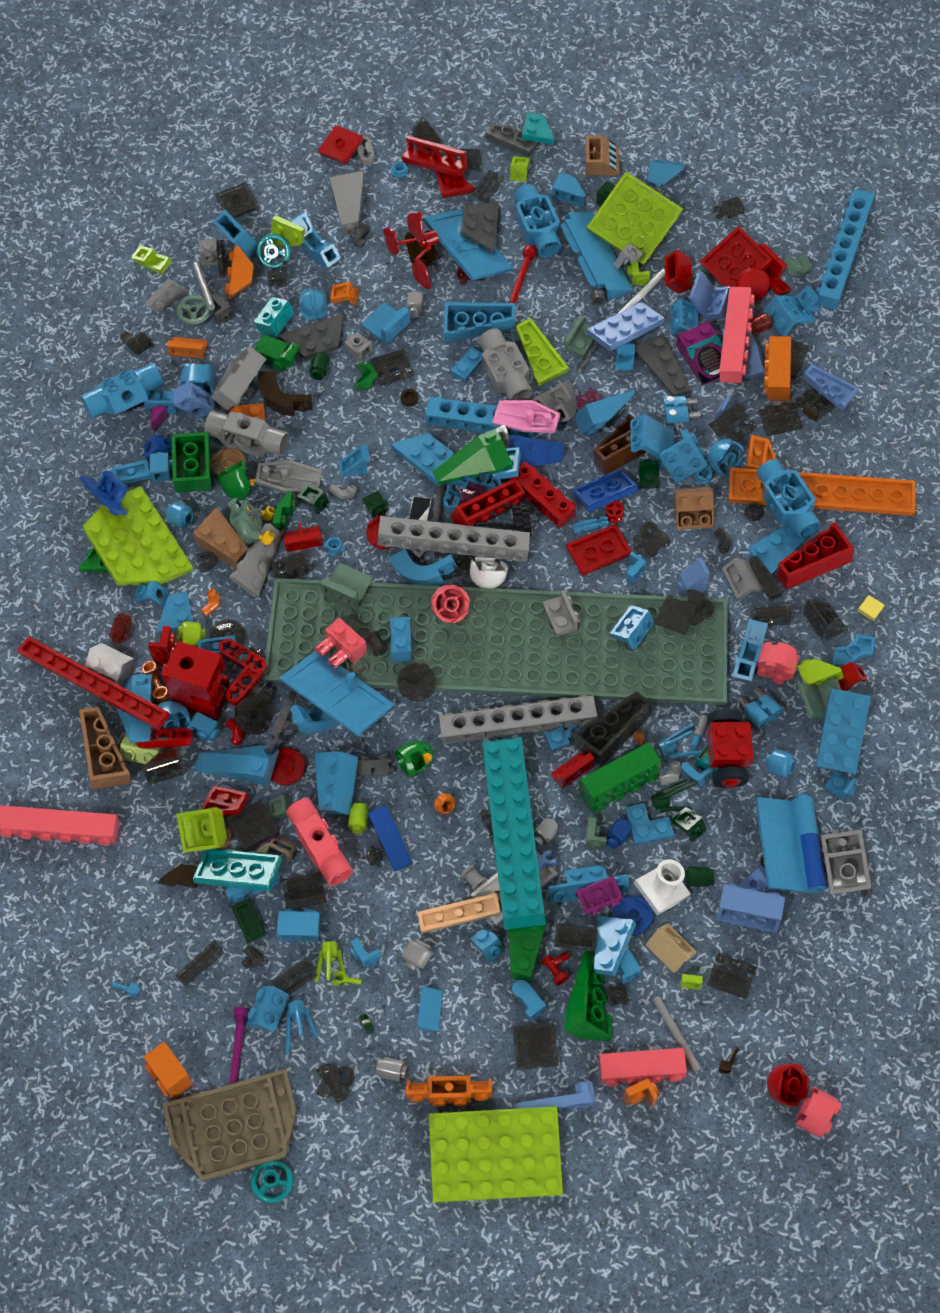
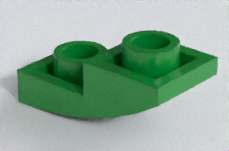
M290 491L280 501L273 518V526L280 532H282V526L286 525L287 516H292V510H296V499L293 498V493Z

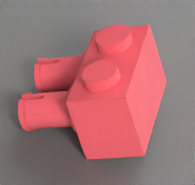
M340 618L325 629L326 639L314 648L321 657L333 647L339 650L328 659L329 664L334 669H337L346 659H349L354 664L367 652L366 641Z

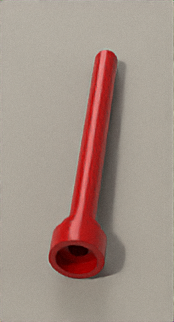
M526 245L523 249L524 260L508 303H516L530 261L536 257L537 248L532 245Z

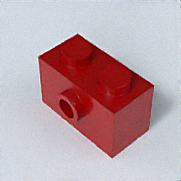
M679 250L665 256V286L677 294L692 288L691 258Z

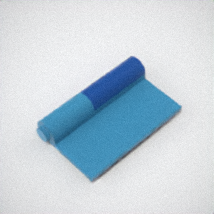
M805 793L797 795L792 801L756 797V809L768 889L804 893L825 891L827 888L813 797Z

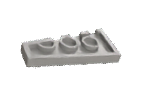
M270 523L263 526L262 535L266 531L272 532L274 539L271 544L265 545L261 540H255L253 546L246 551L245 558L236 566V571L229 576L232 581L253 597L260 595L282 535Z

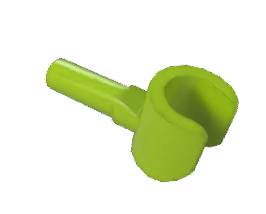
M337 971L332 976L338 977L339 980H333L331 984L338 986L345 982L361 985L362 980L345 976L344 972Z

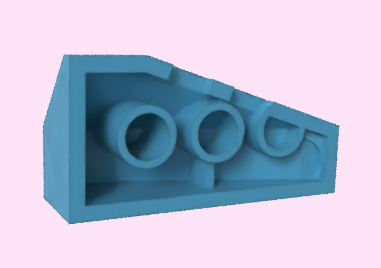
M152 674L133 675L122 686L154 704L153 691L155 687ZM116 708L130 743L150 741L151 726Z
M258 745L199 752L194 771L268 786L279 749L273 748L271 753L264 750L265 746Z

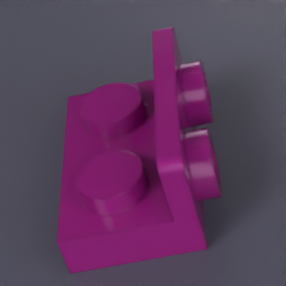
M614 875L576 890L585 914L590 913V915L599 913L604 906L614 907L620 904V900L623 899Z

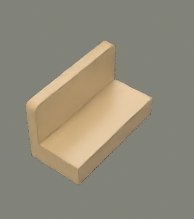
M668 923L659 927L646 943V946L673 973L677 972L685 961L691 959L697 953Z

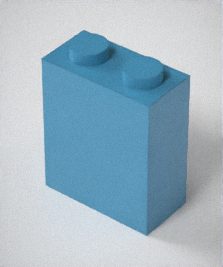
M226 210L213 221L236 247L241 248L249 259L257 253L258 242Z

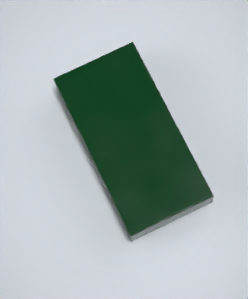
M250 898L231 907L247 943L266 935Z

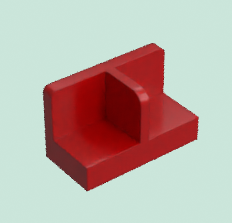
M298 523L299 530L283 533L286 553L323 546L319 526L302 529L301 523Z

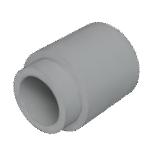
M388 1057L384 1059L379 1058L376 1066V1075H379L380 1078L401 1082L402 1078L406 1079L408 1066H405V1061Z

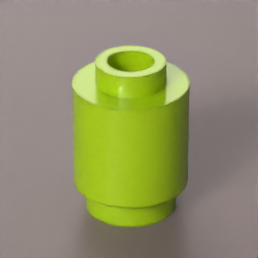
M354 803L352 808H350L348 829L352 830V833L362 834L368 830V813L370 811L366 804Z

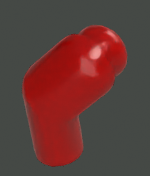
M230 718L225 726L232 730L231 743L238 746L244 740L245 730L239 723Z

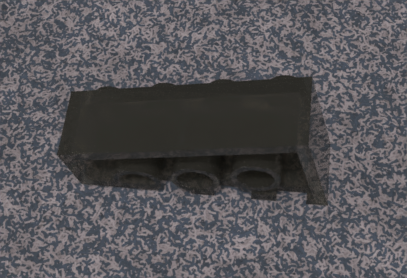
M636 691L616 704V707L612 710L605 711L595 721L585 724L584 728L578 732L574 731L571 733L572 745L585 755L591 753L595 758L594 762L602 767L634 734V731L651 716L652 702Z

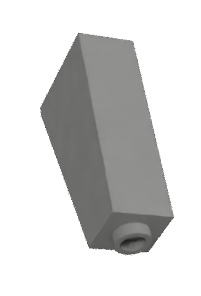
M363 171L330 177L331 190L343 235H352L360 227L364 193Z

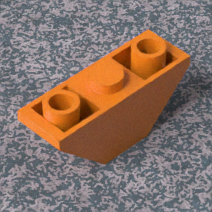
M235 245L233 251L230 250L228 261H231V267H228L226 276L229 277V283H226L225 294H228L227 300H232L246 290L252 282L253 263L241 248Z

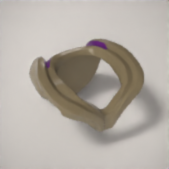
M271 837L254 851V853L269 854L271 848L287 854L286 863H290L296 852V846L285 838ZM274 842H280L291 847V853L287 849L277 846Z

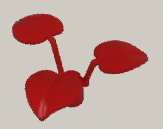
M422 212L410 213L407 215V225L414 238L399 242L395 232L387 227L383 229L385 243L389 252L392 255H397L399 253L398 245L418 241L420 247L425 249L415 258V263H412V272L414 278L421 286L426 289H432L426 266L419 259L427 251L431 250L432 245L439 242V238L435 230L423 234Z

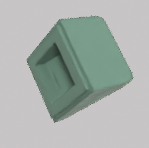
M283 794L268 800L270 819L288 817L286 811L293 804L292 797Z

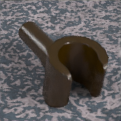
M733 1048L728 1061L721 1060L719 1072L730 1073L739 1048Z

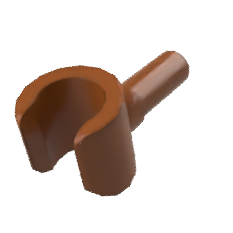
M634 731L633 742H638L639 747L644 745L645 734L640 731Z

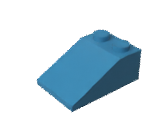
M634 390L586 404L574 415L581 436L597 434L598 430L604 428V424L635 394Z

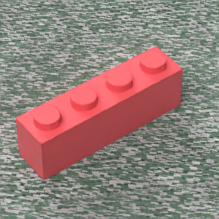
M684 1048L599 1055L601 1084H606L607 1087H615L623 1082H627L628 1085H635L647 1078L651 1083L654 1082L655 1084L660 1083L663 1079H670V1082H679L687 1074Z

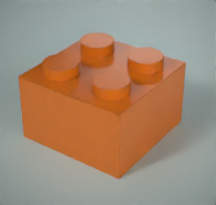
M165 1041L143 1056L147 1062L144 1064V1067L154 1081L158 1079L156 1084L165 1097L170 1095L172 1100H174L194 1085L188 1073Z

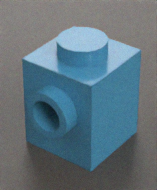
M163 452L150 454L152 481L171 480L172 459L170 460L169 454Z

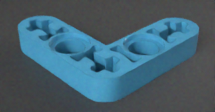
M488 471L479 473V476L486 477L484 482L477 481V477L472 475L464 476L463 480L450 482L443 498L444 509L448 512H453L456 506L461 504L469 484L491 490L498 487L496 486L497 480H494L493 474H490ZM460 485L463 489L461 491H454L453 487ZM452 495L455 496L454 503L448 505V502L452 500Z

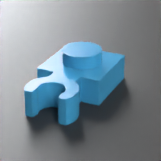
M576 724L569 726L566 731H564L563 727H559L544 733L552 752L570 746L569 740L576 741L581 738V733L572 734V731L577 729Z

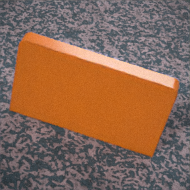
M173 337V340H168L167 348L170 356L204 359L208 341Z

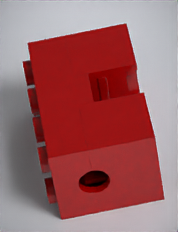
M177 641L176 646L172 647L168 663L164 664L161 672L171 701L183 704L189 713L196 715L199 712L217 721L227 699L226 692L230 687L228 676L221 674V670H225L222 655Z

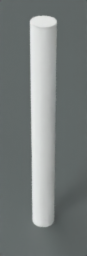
M662 269L618 313L636 305L665 277V270Z

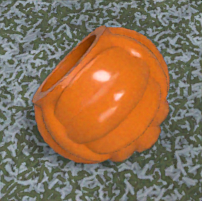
M441 793L434 801V808L441 814H449L454 810L456 800L448 793Z

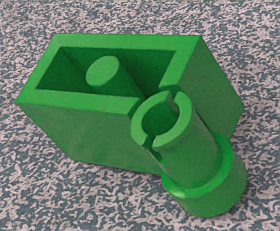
M263 334L254 350L266 358L263 364H268L276 370L287 372L295 361L300 347L296 343L293 346L294 342L288 344Z

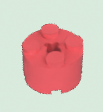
M766 642L761 648L756 666V674L772 678L773 682L777 684H784V681L793 679L800 655H797V650L782 642H778V645H771L772 642Z
M813 1086L809 1091L812 1093V1096L810 1098L806 1097L796 1116L798 1121L795 1122V1125L816 1137H822L824 1133L828 1134L833 1124L830 1120L833 1114L836 1115L842 1103L838 1102V1099Z

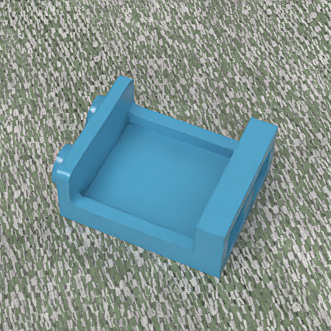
M646 414L631 420V451L635 453L639 450H644L656 457L659 468L665 467L659 454L674 445V430Z

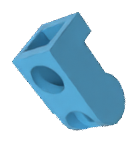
M518 980L514 982L512 996L526 1008L524 1011L525 1017L531 1022L546 1011V1004L526 981Z

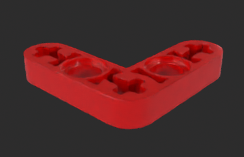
M223 639L218 646L220 654L244 669L226 692L228 702L233 706H238L244 702L266 674L268 667L265 659L232 639ZM231 646L232 651L229 649L224 650V647ZM239 655H248L245 661L238 660ZM254 664L257 666L261 664L262 668L255 669ZM249 677L252 679L249 685L242 684L244 678ZM238 693V698H232V694L236 695Z
M151 727L150 741L135 743L141 749L188 746L193 742V732L185 727L166 728L159 731Z

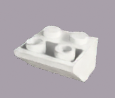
M100 643L89 649L85 667L122 686L130 673L134 658Z

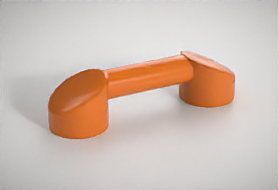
M147 661L143 664L142 671L144 674H152L155 687L153 697L156 702H163L170 697L169 692L160 682V670L154 661Z

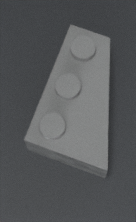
M248 346L231 361L211 398L227 411L233 406L236 407L242 400L240 397L247 391L248 385L266 358L251 346Z

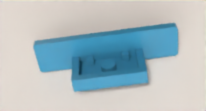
M595 865L565 870L566 884L548 886L549 903L556 904L579 900L576 890L608 878L605 866ZM628 875L614 876L621 894L628 893Z

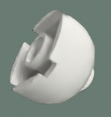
M476 557L475 561L471 560L470 577L479 588L494 589L499 587L506 578L508 566L504 562L500 561L499 564L495 562V558Z

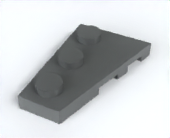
M493 123L485 132L486 139L528 157L540 144V142L522 140L523 131L514 130V127Z

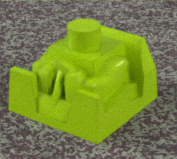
M213 807L176 813L183 853L214 849L224 845L227 835L222 810Z

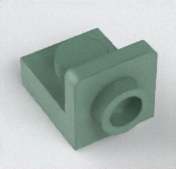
M802 254L798 259L787 257L783 260L787 264L789 272L799 278H802L813 268L812 263L805 254Z
M589 817L585 846H589L593 850L605 848L606 838L599 837L600 825H596L597 818Z

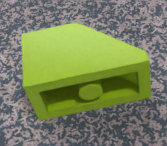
M807 659L802 661L800 665H797L803 682L818 687L831 678H836L837 680L844 678L841 668L818 659Z

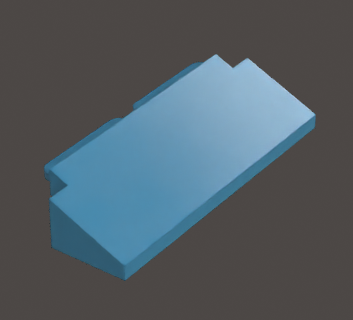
M568 212L565 223L561 224V230L573 253L580 254L578 263L590 286L597 289L606 288L607 300L632 293L633 289L622 267L617 269L613 266L617 258L610 244L587 230L588 224L594 217L593 212Z

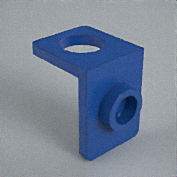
M154 434L144 444L145 459L148 460L150 454H154L156 451L172 455V439ZM152 443V448L149 452V446Z

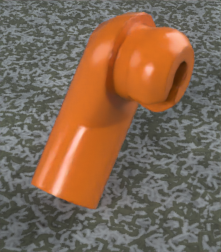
M210 589L207 592L208 604L201 609V612L206 617L220 605V595L215 589Z

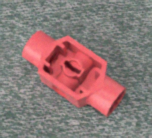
M304 798L293 803L287 809L286 814L318 872L322 873L329 886H335L347 880L352 875L353 869L337 846L339 844L333 834L330 835L328 824L324 818H321L311 799Z

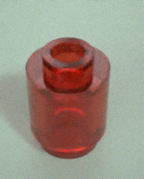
M765 312L753 317V319H749L752 335H758L771 329L773 324L771 316Z
M118 614L114 618L109 632L112 641L116 643L127 641L132 627V618L130 616Z

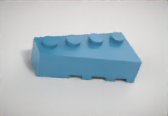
M445 302L444 343L479 337L491 329H499L501 332L515 329L516 303Z

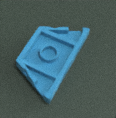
M430 433L391 444V448L434 484L438 487L442 485L437 482L432 471L454 455L450 449Z

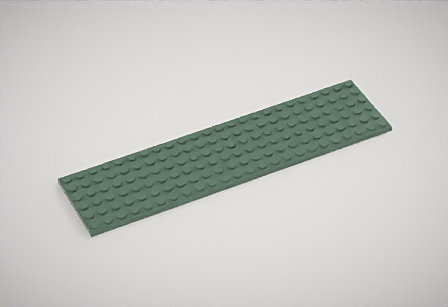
M275 578L265 657L268 669L263 676L264 683L285 684L279 680V677L315 651L314 648L326 639L325 629L340 618L366 641L367 652L354 664L349 659H346L340 666L350 673L355 672V676L371 688L567 698L593 695L594 699L707 705H726L728 599L565 592L567 596L570 595L573 602L572 609L577 611L580 622H578V630L556 637L542 602L560 596V591L461 587L467 592L470 599L468 614L456 623H447L438 619L431 609L432 595L441 586L371 583L358 606L354 609L323 595L320 584L322 580ZM631 605L648 610L654 620V625L635 650L630 649L626 642L612 638L610 634ZM410 617L412 661H392L390 618ZM333 647L325 655L331 658L339 650Z

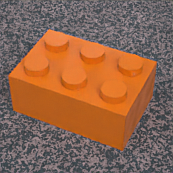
M769 336V343H765L764 394L768 395V401H790L791 336Z

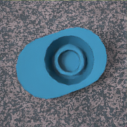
M304 289L300 293V312L305 319L312 320L325 317L328 311V303L324 290Z

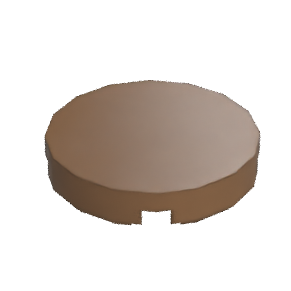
M235 448L219 450L211 459L213 474L218 478V474L222 470L242 460L247 465L245 455Z

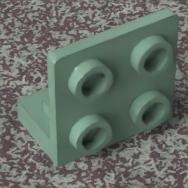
M340 563L330 580L324 577L321 581L322 594L356 609L373 578Z
M831 678L818 687L803 682L799 683V693L807 706V714L813 719L824 721L829 691L831 688L841 690L838 680Z

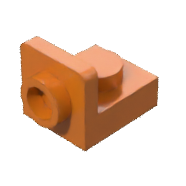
M351 282L333 285L330 301L333 304L349 301L352 305H357L359 291Z

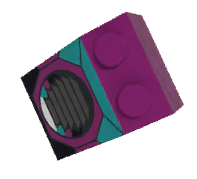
M709 321L678 334L676 347L701 385L703 386L719 379L722 344Z

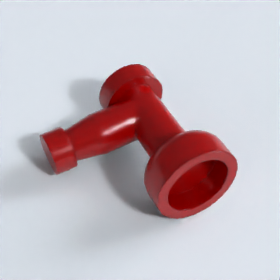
M566 951L554 959L551 955H548L541 961L543 966H547L554 975L553 982L556 986H560L570 977L566 971H560L557 967L570 958Z

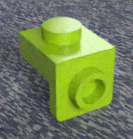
M638 260L635 263L630 261V265L627 266V276H631L632 285L643 286L648 284L650 272H639Z

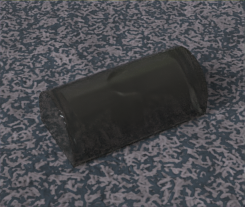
M790 606L751 608V619L768 623V626L790 624L792 615Z
M304 958L271 982L273 986L290 995L318 975L309 960Z

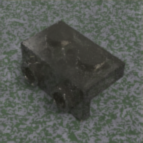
M321 872L281 880L286 909H298L327 902Z

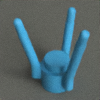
M694 723L657 743L662 757L668 756L670 760L675 757L701 754L702 751L674 753L677 750L676 742L693 734V731H687L695 726Z
M301 1000L288 1004L285 1050L287 1055L290 1053L291 1021L297 1023L299 1036L302 1037L301 1021L306 1017L314 1037H319L310 1017L309 1008H305L304 1001Z

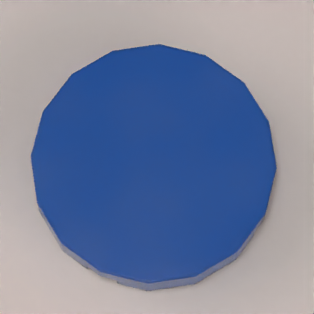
M639 896L623 897L620 900V904L616 905L613 909V918L634 920L636 927L632 936H637L645 933L650 928L653 922V911L644 898Z

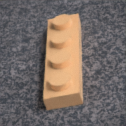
M497 893L417 913L421 932L426 933L500 915L501 909Z

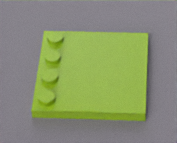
M626 171L588 224L587 230L620 252L629 243L642 252V256L638 259V264L644 267L682 213L683 208Z

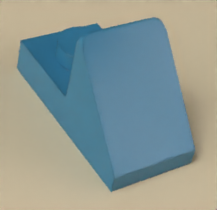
M360 445L339 461L341 477L368 474L367 463L370 462L368 446Z

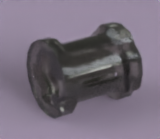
M380 631L371 632L365 637V641L370 644L374 656H380L389 649L387 644H384Z

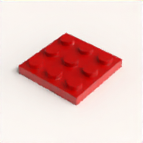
M740 226L734 229L700 260L701 265L723 287H736L738 276L746 269L757 267L765 271L774 262Z

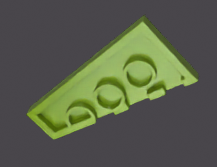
M531 318L516 325V332L538 387L568 372L569 367Z

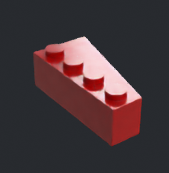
M834 522L830 525V528L826 531H821L811 542H806L800 550L794 551L778 563L777 578L784 588L788 590L851 563L854 548Z

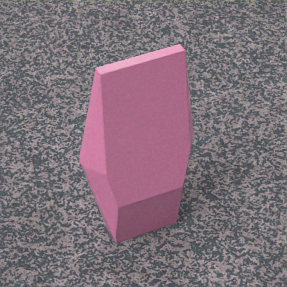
M501 400L497 406L492 423L500 426L505 425L507 428L522 432L555 433L560 413L533 400Z

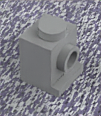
M216 239L199 240L201 265H219V251Z
M358 332L355 335L350 334L345 339V350L361 362L373 352L372 342L370 340L367 341Z

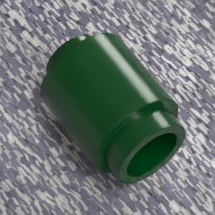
M320 352L313 355L309 369L310 376L313 379L322 380L327 375L330 358L327 354Z
M689 866L688 870H685L684 882L688 883V887H708L714 884V870L709 869V867Z

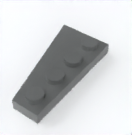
M664 335L635 343V353L639 356V359L648 366L651 373L660 380V383L672 396H683L691 393V388Z

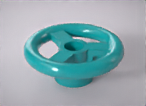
M268 234L258 243V259L267 268H281L290 258V245L281 235ZM272 239L281 241L285 250L278 249ZM267 242L268 245L265 247L264 250L266 258L264 259L262 255V247L264 243ZM272 248L275 249V254H274V255L271 254V249H272ZM278 255L285 256L279 263H269L271 259L276 258Z
M279 1160L261 1164L252 1173L251 1189L254 1195L263 1202H279L288 1196L293 1187L292 1171L284 1162ZM272 1166L281 1168L286 1174L287 1181L281 1180L279 1174L272 1170ZM265 1168V1172L262 1175L264 1185L258 1189L257 1178L259 1173ZM274 1177V1183H268V1179ZM276 1186L285 1188L279 1195H264L270 1188H275Z

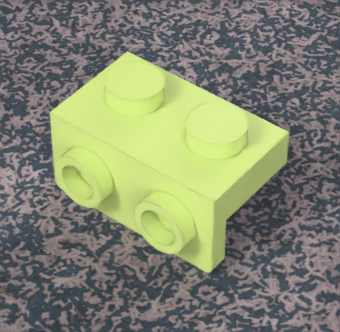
M127 734L125 735L120 744V754L123 760L152 766L159 765V755L163 748L141 749L136 746L135 742L130 743Z

